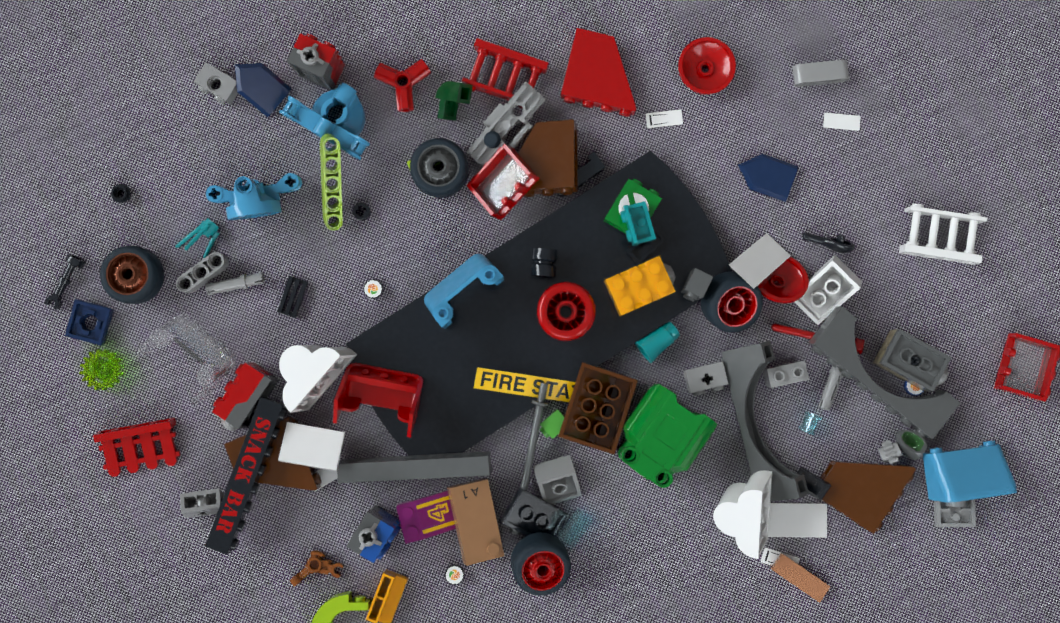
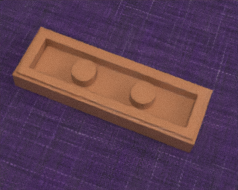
M782 553L770 568L819 603L830 588L829 585Z

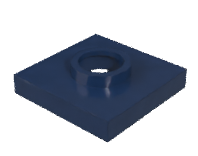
M75 299L65 336L104 346L114 309ZM89 316H95L98 320L93 330L88 329L85 325V320Z

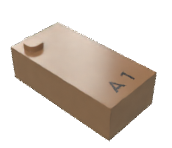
M482 478L447 487L463 563L468 566L503 557L504 551L488 479Z

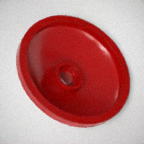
M711 37L698 38L690 42L683 49L678 61V71L683 83L693 92L703 95L715 94L725 89L732 81L736 70L735 57L731 49L724 42ZM702 67H707L708 72H703Z
M789 257L765 278L758 287L761 294L771 301L792 303L803 297L808 289L809 279L804 267L797 260Z

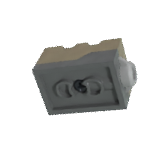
M901 329L889 331L872 364L894 374V376L905 380L922 391L934 392L937 385H941L946 381L949 375L947 365L952 357Z

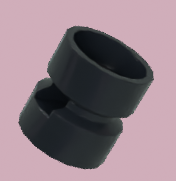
M533 248L532 259L535 263L531 265V276L555 278L556 266L553 263L557 262L558 250Z

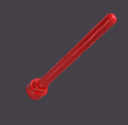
M772 324L771 326L773 331L811 339L815 332L780 324ZM855 338L857 354H861L864 348V339Z

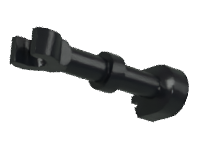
M68 254L66 258L68 265L63 275L59 277V283L54 293L45 299V305H50L52 300H54L55 305L53 309L61 308L62 294L66 286L70 284V278L75 268L83 269L86 263L85 260Z

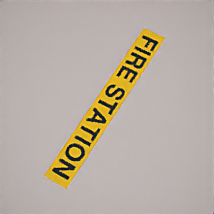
M477 367L474 388L538 398L540 383L544 382L548 383L545 399L569 402L575 382Z

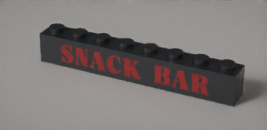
M260 397L205 547L226 555L231 553L232 550H236L239 539H237L238 534L243 531L246 525L244 518L246 513L249 514L253 506L251 499L253 494H257L260 487L258 483L259 478L264 475L267 465L264 464L267 457L270 458L273 452V440L279 436L281 430L278 428L280 421H284L287 414L284 403L268 397Z

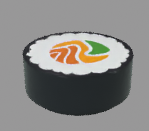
M371 279L364 284L363 290L367 297L376 299L382 295L383 285L378 280Z
M457 564L450 565L445 572L446 581L451 585L460 584L465 575L463 568Z

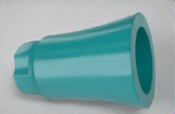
M669 321L646 337L635 342V345L648 362L653 363L667 347L674 343V340L680 334L677 328Z

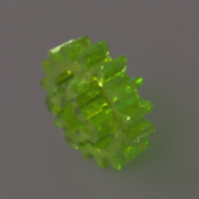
M96 349V353L89 352L90 357H83L86 362L85 364H80L84 370L80 371L79 374L85 375L82 381H88L87 387L94 386V390H100L101 388L103 391L107 390L108 387L114 388L113 382H120L118 376H123L124 373L120 372V369L124 368V365H119L122 359L115 358L117 353H110L108 349L103 351L102 349ZM100 357H105V358H107L109 361H105V362H104V360L101 359ZM95 378H99L103 383L96 381Z

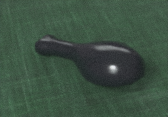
M808 232L802 234L803 240L824 245L838 253H849L855 248L853 243L844 240L845 235L838 234L837 238L821 237Z

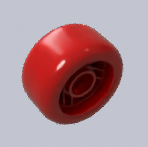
M560 282L550 286L541 295L537 305V318L541 328L547 335L560 341H572L585 335L592 327L596 316V307L591 294L581 285L572 282ZM569 307L571 309V316L563 317L560 313L561 308Z

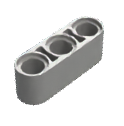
M847 60L805 63L792 67L795 87L841 83L849 80Z
M218 252L211 253L177 278V289L185 293L197 291L228 268V257ZM221 257L222 263L217 267L215 259ZM205 268L206 275L201 278L199 272ZM189 279L191 285L188 289H185L184 282Z

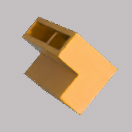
M386 569L381 577L365 620L373 623H378V621L381 623H392L408 577Z

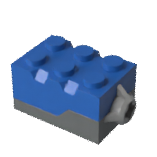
M374 505L367 511L346 547L372 563L376 559L381 560L391 546L392 540H394L401 529L399 526L400 520Z

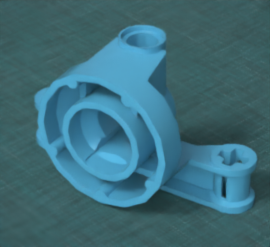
M342 82L336 90H330L322 94L315 101L312 110L295 98L288 96L287 104L283 110L279 111L286 118L296 122L320 138L325 134L334 135L340 142V149L358 160H361V155L366 146L369 147L370 145L369 142L358 136L365 124V111L356 95L357 91L346 83ZM336 105H343L345 108H343L342 116L335 120L336 123L333 124L328 121L329 110ZM328 140L329 143L335 144L334 140Z
M288 173L276 184L264 186L258 180L241 176L235 181L234 191L212 185L207 188L206 197L211 202L230 203V206L226 208L228 220L269 216L282 212L279 194L298 191L302 187V179L298 175ZM291 178L296 180V183H293V187L288 184ZM217 191L220 192V195L214 197V194Z

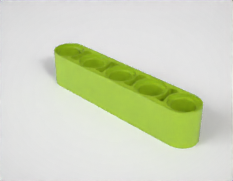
M325 134L320 139L322 215L326 227L335 231L340 229L343 223L340 142L334 135ZM328 140L335 141L332 148L325 147ZM328 160H335L333 167H326ZM329 179H336V183L333 186H327ZM334 197L337 199L335 204H327L330 198ZM330 217H337L335 223H328Z

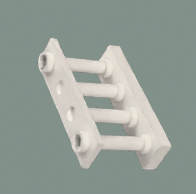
M912 204V206L905 208V212L913 213L909 241H907V244L900 246L899 253L972 265L982 262V255H976L974 246L977 224L986 222L987 217H981L980 213L970 212L968 215L924 208L922 204ZM921 215L932 216L929 240L926 247L919 246L917 242ZM940 218L951 219L948 242L945 249H938L936 245ZM959 221L970 222L967 245L964 252H957L955 248Z

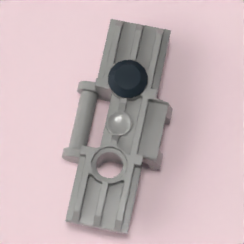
M525 81L505 105L500 103L484 121L483 124L486 128L467 150V153L480 165L484 166L504 143L507 144L505 142L506 135L512 127L523 122L525 124L523 128L507 144L515 149L526 134L533 129L534 126L528 120L546 99ZM522 106V115L515 116L513 113L514 107Z

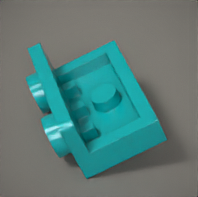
M646 201L623 206V211L620 212L622 222L627 224L628 230L625 232L628 242H632L634 246L655 240L656 236Z

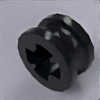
M357 203L353 207L352 213L355 218L364 221L370 217L371 210L365 203ZM360 207L367 210L362 217H360V214H357Z

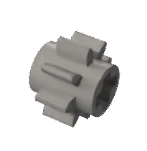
M890 440L882 442V448H879L878 451L883 462L889 461L891 465L899 462L898 457L903 455L897 442L891 443Z

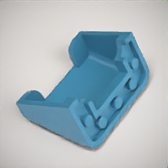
M475 254L425 295L424 303L442 328L446 329L452 324L451 319L454 309L448 301L477 277L483 285L495 284L498 286L504 281V276L484 255Z
M995 440L983 441V445L977 448L955 451H942V448H931L930 452L923 453L929 500L950 503L1017 493L1016 483L1000 444H995Z

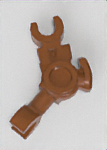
M313 550L310 552L312 557L307 560L305 568L296 574L290 582L295 587L310 573L317 572L326 575L330 572L333 577L340 578L341 574L336 573L335 568H343L344 564L341 562L332 564V560L321 558L326 556L324 552Z

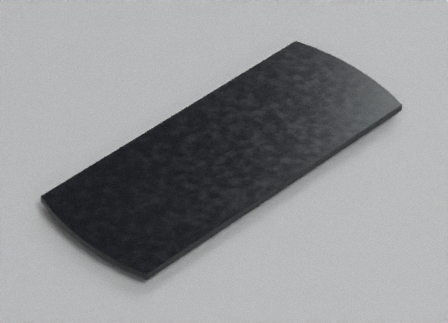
M649 151L485 255L504 276V281L498 286L495 284L483 285L477 277L448 301L454 310L451 319L452 324L446 329L438 324L426 307L424 298L427 293L346 343V346L357 354L352 363L412 373L423 378L418 414L411 438L407 437L408 423L400 421L397 417L398 410L372 406L388 432L408 456L463 453L535 407L536 405L532 403V400L538 399L536 397L475 389L474 382L477 367L574 382L577 379L582 362L595 367L601 365L701 301L700 299L692 302L684 298V294L680 292L691 270L697 268L715 277L724 272H731L717 234L698 202L674 172L652 151ZM636 179L643 184L642 187L645 189H653L660 194L659 197L662 200L650 219L652 226H655L667 239L644 262L660 256L664 264L671 266L676 277L673 283L676 292L619 317L606 289L604 280L638 264L626 252L632 246V242H628L626 234L604 222V219L627 180ZM533 248L558 250L557 262L553 263L556 266L555 278L531 276V265L535 263L532 259ZM560 282H572L584 287L591 294L596 307L595 320L590 330L582 337L572 341H560L550 337L543 331L537 318V305L541 295L550 286ZM563 307L560 313L563 317L571 316V309Z

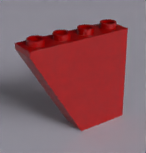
M576 28L560 97L564 99V102L570 104L578 102L587 108L595 106L601 108L600 110L604 112L616 111L621 116H634L636 105L614 36Z

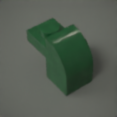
M453 81L444 82L438 88L435 98L440 99L437 118L456 121L458 104H470L473 85Z

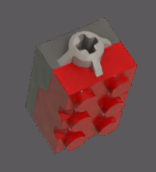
M300 33L287 63L299 77L325 89L334 90L345 67V63L341 60L342 57L338 55L339 52L333 44L326 41L323 44L317 41L318 38L307 33L305 36Z
M245 362L244 365L240 364L235 371V374H237L235 380H230L224 388L226 393L223 398L218 397L213 404L215 408L212 412L219 416L221 424L231 431L247 428L250 425L260 397H268L280 380L256 363Z

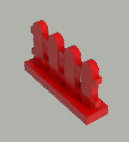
M175 417L103 430L94 434V442H101L102 444L98 447L99 451L103 450L106 461V464L103 465L104 470L108 469L109 475L116 477L121 473L122 466H127V470L130 473H136L140 469V463L144 462L148 469L153 470L158 467L160 459H165V463L168 466H174L178 462V456L181 455L180 450L176 451L173 437L177 436L176 431L172 432V428L176 425ZM158 431V435H153L152 432ZM139 435L140 438L134 439V436ZM120 438V442H115V439ZM156 440L161 442L162 454H157ZM141 443L144 457L138 458L136 444ZM118 447L123 449L124 461H119Z

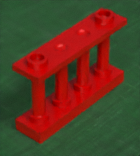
M476 38L474 43L475 51L478 53L470 79L463 77L461 81L462 83L473 85L472 92L477 90L509 101L514 96L512 93L521 69L524 67L531 69L532 73L528 84L535 88L538 76L542 73H547L549 62ZM490 55L495 57L496 62L488 85L478 83L477 79L485 57ZM508 61L513 63L514 68L506 90L502 91L496 89L495 85L503 63Z

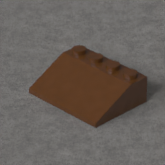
M582 362L558 437L614 455L638 380Z

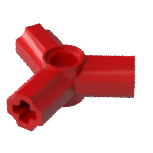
M422 59L405 71H398L380 62L375 70L374 79L396 89L398 112H410L414 110L412 87L430 75L431 71ZM401 79L408 80L405 86L399 85Z

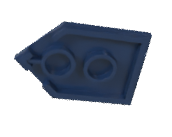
M263 63L234 64L237 92L266 117L270 116L292 88Z
M760 154L738 165L750 190L786 202L798 166L765 154Z

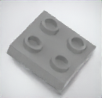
M975 499L950 503L934 501L935 527H976Z

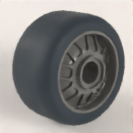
M434 138L423 142L414 151L410 162V172L413 181L423 193L432 197L445 198L454 195L464 186L468 177L469 167L463 150L456 143L448 139ZM443 163V170L435 171V164Z

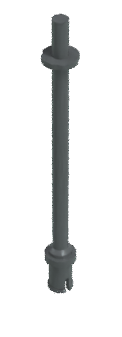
M544 382L540 383L538 399L532 400V403L536 405L520 486L526 491L528 490L543 409L549 406V402L545 401L548 383ZM510 528V533L521 535L520 532Z

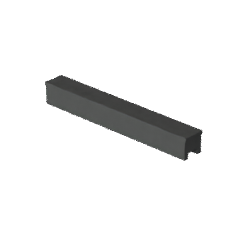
M491 451L343 459L339 462L337 469L338 483L490 476L493 471L490 457Z

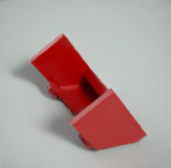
M352 363L347 366L334 398L333 423L337 424L341 411H356L361 403L398 410L397 417L400 421L408 423L407 437L411 438L418 414L423 378L412 373Z

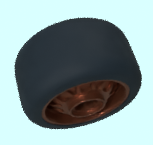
M122 246L110 252L104 259L100 270V279L104 290L113 299L122 303L141 304L154 298L160 291L164 281V269L158 257L151 251L138 246ZM132 270L133 276L129 279L128 274Z

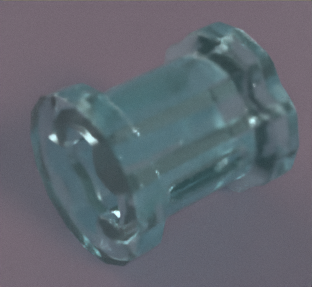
M805 411L804 414L806 416L798 429L814 436L817 423L822 418Z

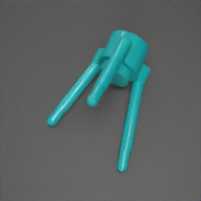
M207 218L176 244L175 247L179 248L196 233L198 234L184 247V250H188L203 234L208 238L212 236L203 255V258H206L215 239L220 234L217 232L220 227Z

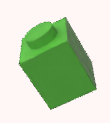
M556 409L541 422L542 428H540V431L546 438L550 436L553 439L559 434L564 420L562 413Z

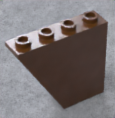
M575 120L536 122L518 154L540 179L524 197H534L535 194L553 196V193L571 195L572 192H578V129ZM515 161L499 186V192L503 196L510 197L516 190L514 185L517 182L523 183L528 177Z
M293 416L285 418L284 421H280L278 427L281 429L279 436L273 440V452L270 458L267 457L264 465H267L264 475L260 476L258 483L315 491L321 488L320 484L322 481L319 473H315L313 467L278 461L287 422L299 424L297 419H293ZM246 435L224 444L233 469Z
M831 460L820 477L831 484L822 501L868 532L874 534L875 531H879L882 527V521L885 516L892 512L896 499H900L903 495V489L906 484L913 480L916 468L908 465Z

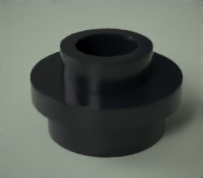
M117 184L112 188L111 197L114 201L125 203L130 199L131 191L128 186ZM120 191H124L123 197L119 196Z

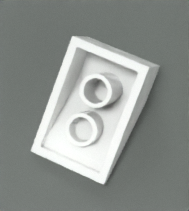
M834 255L809 279L807 291L795 303L819 325L830 315L836 306L840 307L861 288L863 281Z

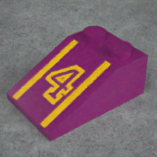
M448 490L396 505L405 544L456 529Z

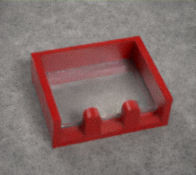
M504 143L466 186L491 216L502 220L540 178L514 148Z
M1008 333L994 389L1046 402L1051 394V382L1056 375V363L1060 359V345L1018 333Z

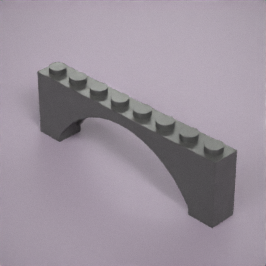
M836 306L808 342L812 346V351L819 356L824 355L827 358L826 362L834 368H840L842 370L841 374L849 380L852 378L856 381V386L865 392L867 390L872 394L870 397L879 404L882 402L886 406V411L892 415L896 414L901 418L899 421L907 427L911 426L915 429L914 432L923 438L933 440L960 405V402L947 391L939 389L935 393L926 396L899 397L878 386L866 373L857 354L854 335L857 318L844 307Z
M771 341L721 352L722 362L725 366L731 390V399L736 410V419L739 422L741 438L746 450L745 455L750 466V475L752 476L754 473L763 470L772 472L770 502L798 499L809 494L804 474L799 475L790 470L772 454L763 441L756 424L754 399L757 384L770 361L775 360Z

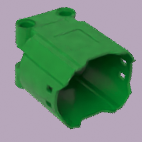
M653 384L623 426L626 441L618 447L617 455L638 474L647 480L649 479L659 487L666 488L672 484L674 473L689 470L718 424L705 414L690 412L677 403L676 394L660 384ZM631 450V455L625 458V452ZM663 473L662 478L658 480L659 474Z

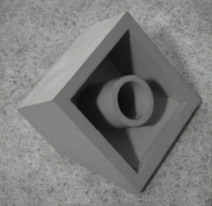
M570 455L533 466L542 498L546 502L556 504L582 496Z

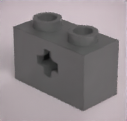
M694 268L689 272L680 292L684 294V298L692 302L700 300L704 297L713 276Z

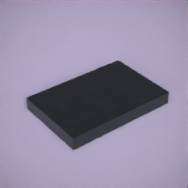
M520 487L500 521L526 536L541 532L555 536L568 514Z

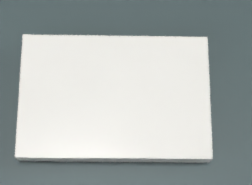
M287 422L278 461L337 472L345 432Z

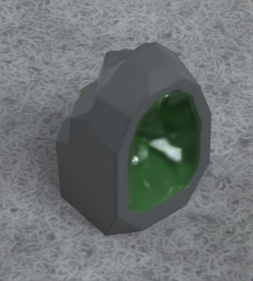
M898 430L896 434L899 448L906 456L915 461L923 455L928 443L922 436L910 430Z

